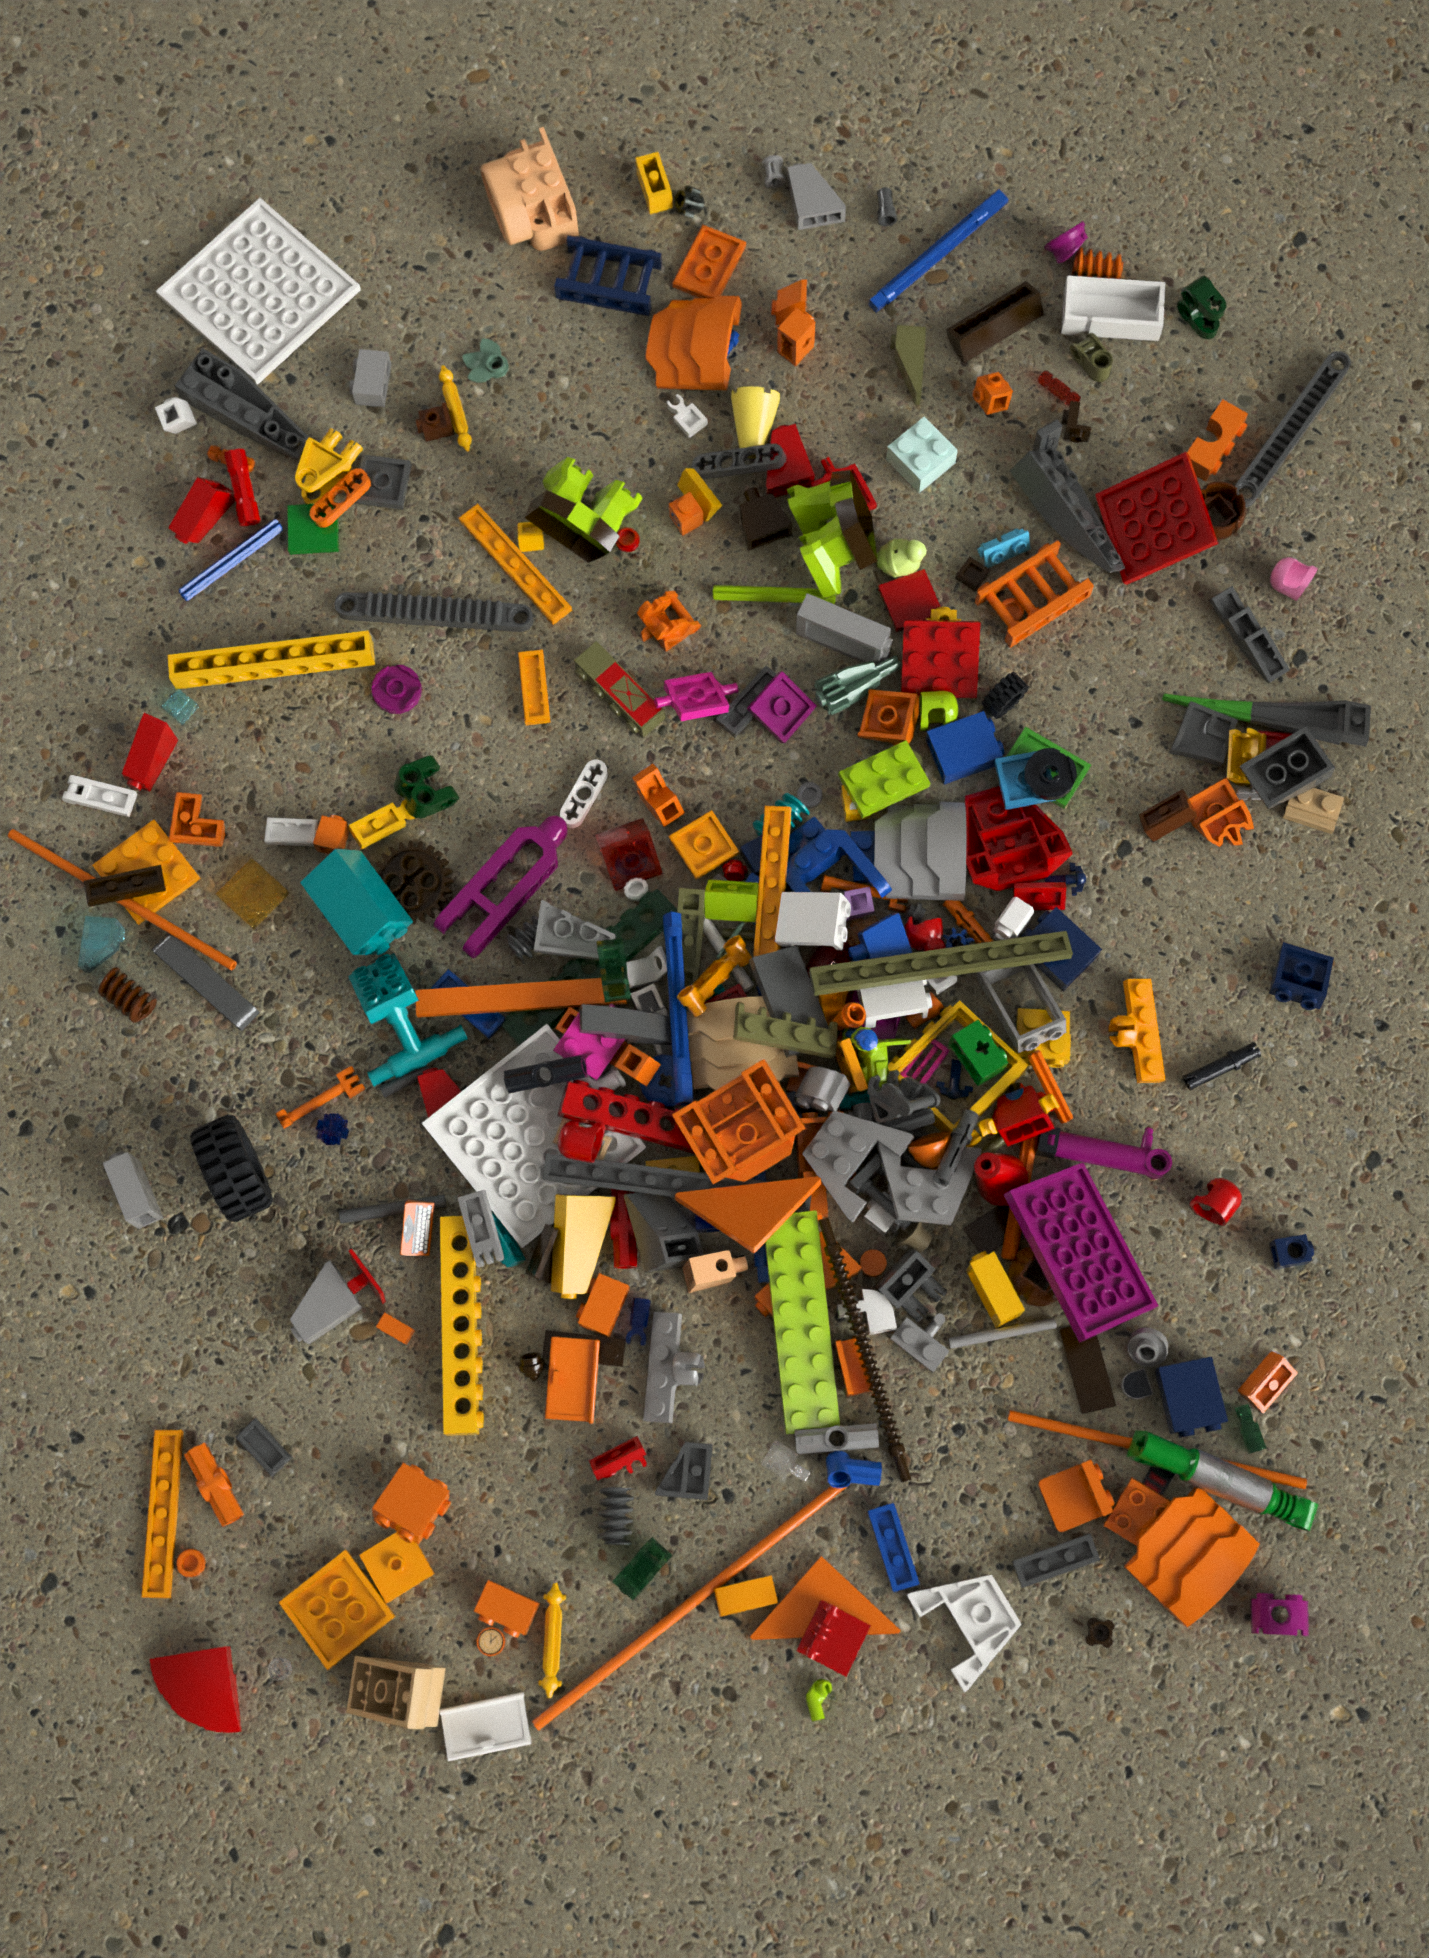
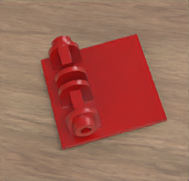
M820 1600L796 1651L847 1677L871 1625Z

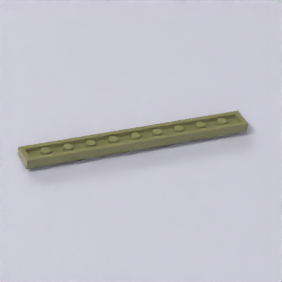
M1067 931L811 967L809 975L814 996L1071 959L1073 952Z

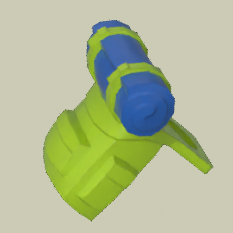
M862 1026L844 1029L841 1034L842 1040L850 1038L853 1048L857 1049L859 1064L867 1086L870 1078L876 1075L880 1076L879 1087L887 1083L889 1074L887 1046L911 1044V1040L906 1038L877 1039L874 1031Z

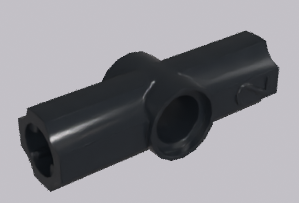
M582 1054L504 1071L505 1087L509 1094L587 1077L586 1062ZM542 1067L550 1070L551 1079L549 1081L541 1078L540 1069Z

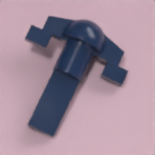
M1070 863V872L1075 871L1076 874L1048 876L1045 878V882H1065L1066 885L1076 884V887H1071L1072 896H1077V892L1083 891L1086 875L1083 873L1081 866H1075V863Z
M952 1059L949 1088L944 1087L945 1082H936V1088H940L939 1093L952 1100L966 1098L969 1093L973 1092L972 1086H965L964 1090L960 1089L961 1062L959 1060Z

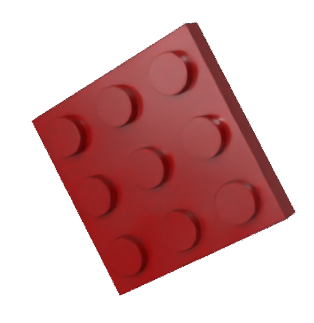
M904 619L901 692L914 693L920 697V692L949 691L956 698H977L981 622Z

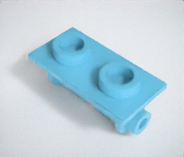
M1016 528L1002 535L1001 542L995 538L982 543L981 547L977 548L980 557L984 556L985 566L990 568L1030 550L1029 531Z

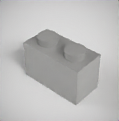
M359 349L358 358H354L353 361L355 378L350 381L349 386L350 395H353L356 405L385 407L392 364L388 352Z

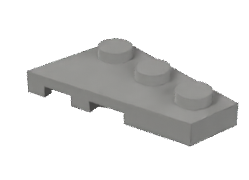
M541 899L534 952L612 962L615 934L588 921L585 922Z

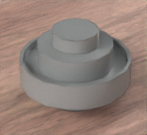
M1137 1329L1129 1338L1128 1353L1136 1363L1142 1366H1156L1167 1357L1168 1341L1156 1329Z

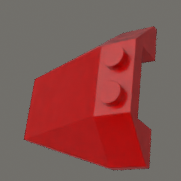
M1000 786L965 796L966 868L974 884L1001 891L1012 888L1013 883H1029L1047 878L1072 855V850L1064 832L1036 804L1005 810Z

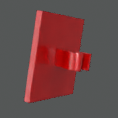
M350 1249L351 1261L360 1275L346 1283L348 1288L354 1295L368 1284L382 1304L386 1303L382 1289L356 1253Z

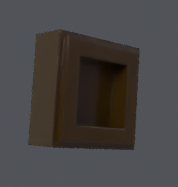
M969 556L957 572L955 579L976 592L990 573V569Z

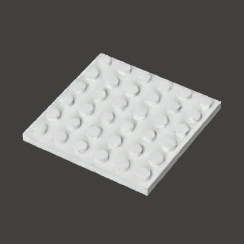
M259 198L164 283L156 293L158 297L258 385L361 289L355 280Z
M548 1024L543 1026L422 1123L475 1191L486 1190L491 1211L521 1248L542 1233L545 1224L551 1225L554 1223L555 1194L588 1195L597 1188L543 1180L546 1153L562 1155L558 1145L552 1142L562 1121V1117H558L557 1114L567 1083L562 1082L510 1094L505 1087V1070L563 1058L553 1051L560 1039ZM542 1067L540 1069V1076L543 1080L549 1081L551 1079V1072L548 1068ZM588 1074L586 1078L576 1079L587 1082L589 1084L588 1087L598 1090V1086ZM585 1097L583 1099L584 1107L589 1110L595 1109L594 1100L590 1097ZM612 1104L609 1105V1113L614 1117H619L620 1114ZM579 1122V1125H582V1126H584V1127H586V1128L591 1127V1125H587V1124H583V1123H580V1122ZM605 1130L604 1135L611 1137L612 1140L603 1159L604 1161L628 1163L646 1148L644 1143L638 1138Z

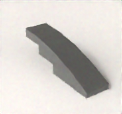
M1233 586L1209 599L1210 604L1236 644L1267 683L1272 682L1290 670L1266 627H1260L1249 606L1244 607Z
M585 1004L580 1006V1033L603 1034V1038L626 1039V1042L672 1045L670 1017L608 1006Z

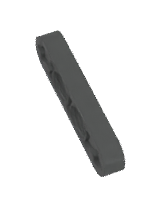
M766 444L700 454L694 458L692 468L697 471L702 479H711L776 470L785 464L787 457L780 445ZM774 453H777L778 455L774 457V460H771L770 458L774 456ZM756 455V460L753 464H745L748 456ZM728 458L733 459L730 467L722 468L724 460Z

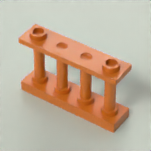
M1058 540L1051 545L1049 543L1045 544L1038 550L1036 555L991 584L986 582L977 590L975 604L979 606L988 601L1008 628L1004 641L1009 648L1091 596L1094 585L1089 578L1081 583L1079 581L1076 582L1056 557L1061 546ZM1048 562L1068 587L1067 592L1061 596L1059 594L1056 595L1036 568ZM1028 575L1048 600L1047 605L1041 609L1039 607L1036 608L1016 581ZM1008 588L1028 613L1027 618L1021 622L1019 620L1016 621L998 599L997 593Z

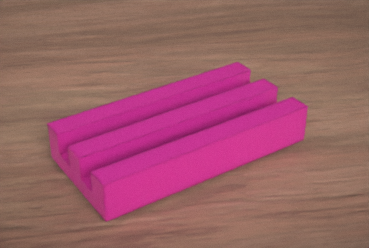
M936 1039L931 1042L934 1045L911 1076L916 1080L937 1050H941L942 1053L921 1079L920 1083L923 1084L927 1083L950 1052V1049ZM924 1050L900 1073L904 1078L909 1077L906 1074Z

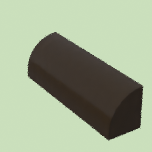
M1025 281L946 329L948 339L957 356L966 363L1043 316L1040 292Z

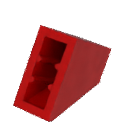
M796 424L777 427L772 431L771 444L780 445L787 458L781 468L767 471L766 495L773 494L775 498L788 494L787 489L796 485L808 488L811 486V482L814 481V472ZM774 453V456L770 459L774 460V457L778 454Z
M197 477L168 527L176 533L174 537L185 544H188V542L199 544L235 502L233 491L221 482Z
M147 713L142 715L122 775L127 780L129 787L137 791L144 789L150 792L175 748L178 739L167 722Z
M426 1069L422 1072L423 1075L417 1076L428 1118L462 1092L443 1069Z

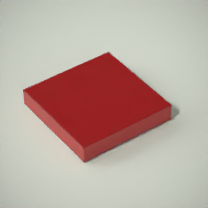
M925 569L878 585L879 593L896 632L903 630L904 619L925 620L930 618L931 609L941 607Z

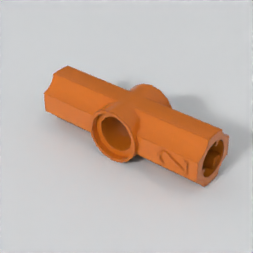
M202 1443L185 1453L184 1456L197 1479L196 1485L206 1502L210 1503L222 1527L232 1524L245 1515L231 1490L233 1487L227 1474L218 1466L207 1444Z

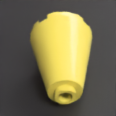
M763 387L737 388V393L732 390L731 400L739 448L766 445L780 402V394L772 389L771 394L764 393ZM750 455L747 458L755 459L756 455Z

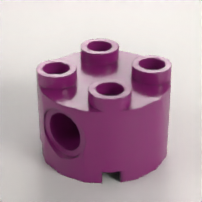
M1256 1593V1599H1251V1633L1259 1634V1628H1263V1634L1297 1636V1630H1301V1636H1309L1308 1601H1303V1595L1285 1594V1600L1274 1599V1594ZM1276 1606L1284 1607L1287 1610L1288 1618L1283 1623L1274 1621L1271 1616V1612Z

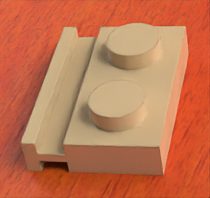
M1312 788L1289 799L1282 818L1332 834L1344 797Z

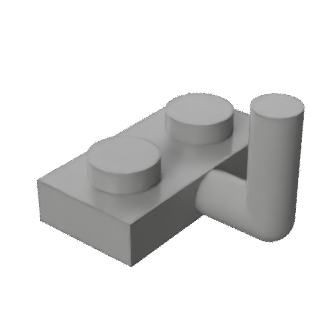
M941 1313L935 1315L925 1330L921 1329L909 1318H906L890 1338L892 1342L931 1373L936 1370L949 1353L947 1348L933 1338L945 1322V1316Z

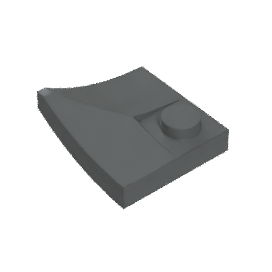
M1190 701L1169 753L1194 758L1220 767L1228 750L1229 730L1235 729L1238 720Z

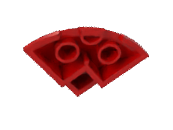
M231 1646L149 1659L151 1672L158 1691L163 1695L170 1708L181 1718L209 1731L223 1733L241 1732L236 1674L233 1675Z

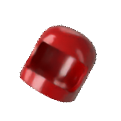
M575 1120L565 1123L558 1135V1149L560 1153L569 1159L593 1163L604 1138V1123L595 1122L589 1128L580 1127L579 1122Z
M1215 1178L1207 1183L1206 1187L1209 1193L1205 1196L1196 1195L1191 1200L1190 1207L1197 1215L1207 1221L1225 1226L1241 1205L1242 1194L1239 1188L1230 1180ZM1199 1203L1207 1205L1212 1209L1209 1211H1205L1201 1208Z

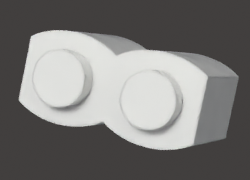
M1013 897L995 922V927L992 930L994 939L999 941L1019 938L1031 921V916L1034 913L1033 908L1018 897Z

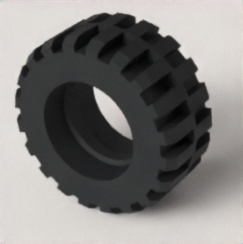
M227 1114L194 1129L190 1135L193 1152L204 1180L225 1218L232 1222H238L269 1208L273 1202V1196L267 1177L252 1143L239 1120L234 1115Z

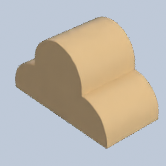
M355 1655L346 1713L408 1729H425V1726L436 1727L438 1725L446 1668L431 1664Z

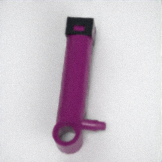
M1057 1127L1038 1135L1035 1154L1037 1156L1052 1159L1055 1156L1138 1173L1146 1175L1151 1179L1162 1178L1172 1166V1158L1167 1151L1163 1149L1151 1150L1153 1128L1150 1127L1145 1128L1141 1147L1060 1131L1061 1128ZM1151 1159H1159L1163 1164V1169H1154L1151 1165Z

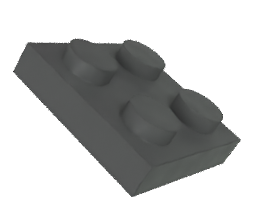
M362 454L360 469L367 473L371 485L368 491L355 503L403 510L412 467L411 461ZM357 478V483H362V480Z

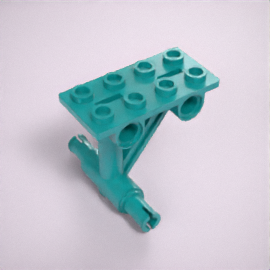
M395 953L382 955L376 959L375 963L367 967H358L348 976L371 1025L385 1018L386 1022L392 1025L404 1049L390 1056L387 1059V1063L367 1071L374 1087L394 1076L400 1078L415 1069H420L429 1062L446 1055L447 1049L468 1040L460 1024L458 1027L442 1035L435 1033L420 1041L407 1016L408 1010L406 1008L419 1001Z

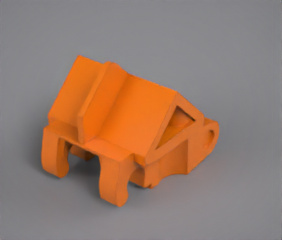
M666 591L652 603L645 601L637 612L646 625L641 632L643 642L654 636L665 652L701 628V624L698 621H694L679 601L676 591ZM669 605L680 617L679 619L670 620L665 614V610Z

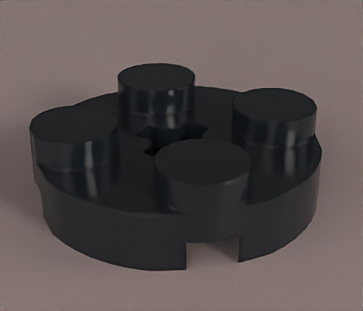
M1041 749L1035 752L1028 760L1024 769V782L1035 798L1057 800L1071 791L1077 775L1076 766L1068 755L1060 753L1058 749ZM1046 769H1051V772L1057 773L1053 780L1044 777L1043 774L1046 773Z

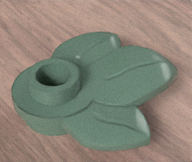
M482 338L480 352L468 353L462 356L466 367L471 370L468 379L476 383L486 382L490 378L503 377L509 369L507 359L501 355L500 346L490 339ZM496 365L501 366L498 369H493V367Z

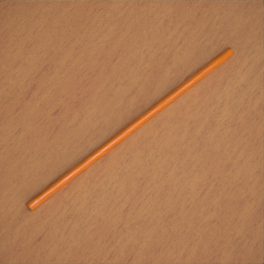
M15 829L10 830L8 833V838L80 881L96 879L94 876ZM131 898L116 901L232 971L236 967L237 962Z
M1009 1410L1007 1421L1129 1449L1132 1438L1012 1410ZM1225 1460L1274 1483L1304 1490L1307 1485L1306 1478Z

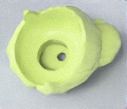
M892 539L886 545L880 547L877 553V565L884 573L892 576L894 579H898L900 576L915 573L927 550L925 545L918 540Z

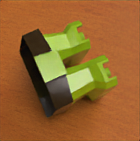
M566 457L549 469L543 479L546 491L531 501L524 518L589 563L610 553L619 538L617 531L623 518L638 507L642 497L640 493H636L634 498L631 497V492L623 488L625 483L614 480L596 493L591 502L592 509L581 503V499L593 478V474L589 469L585 474H582V469L577 465H573L575 459Z
M851 470L832 472L831 481L811 488L796 485L787 489L788 494L791 496L788 499L790 509L803 533L802 536H799L800 541L804 545L800 547L802 557L824 599L841 594V566L856 561L860 570L878 561L872 515Z

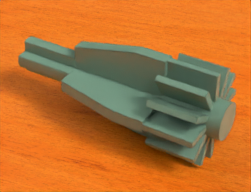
M894 655L874 665L873 661L845 667L834 674L831 673L815 681L816 684L814 686L817 689L815 691L816 700L820 707H823L824 710H827L828 715L831 714L832 716L860 701L868 694L869 689L874 690L880 685V680L883 677L900 670L901 662Z

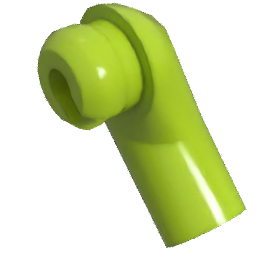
M818 1679L806 1694L812 1722L825 1718L821 1703L832 1691V1685L828 1680Z

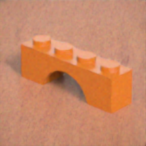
M569 1006L555 1029L564 1034L579 1012ZM625 1041L609 1062L646 1087L661 1065Z

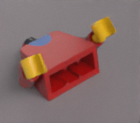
M1013 1083L1009 1087L1010 1093L997 1099V1109H995L992 1117L977 1123L982 1137L999 1132L1006 1145L1011 1146L1055 1129L1048 1112L1054 1111L1060 1106L1053 1094L1036 1093L1033 1086L1024 1087L1022 1083Z

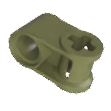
M1094 333L1087 334L1086 339L1078 344L1073 343L1070 345L1072 357L1081 365L1093 381L1103 382L1109 378L1113 357Z

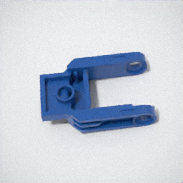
M814 816L790 834L786 884L792 892H811L805 884L813 881L833 866L843 855L849 859L868 884L876 888L881 898L892 891L885 878L845 830L825 829Z

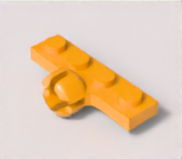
M1127 979L1123 981L1127 1015H1117L1110 1020L1108 1032H1118V1036H1109V1039L1116 1047L1131 1048L1137 1083H1161L1165 1081L1152 982L1151 979Z

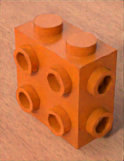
M402 1463L372 1507V1515L375 1517L374 1521L385 1529L391 1527L398 1532L397 1535L405 1542L411 1543L413 1541L419 1545L423 1538L427 1540L434 1531L436 1525L433 1523L438 1515L443 1516L451 1504L448 1501L449 1490H447V1485L436 1478L431 1480L426 1477L424 1471L413 1464L408 1466Z

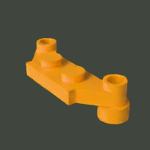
M740 935L732 937L723 945L724 950L727 952L726 955L713 961L692 985L687 986L677 995L680 1003L683 1006H687L694 1017L706 1011L705 1000L712 997L714 994L713 990L729 978V973L736 965L740 967L747 965L752 958L745 948L746 943Z

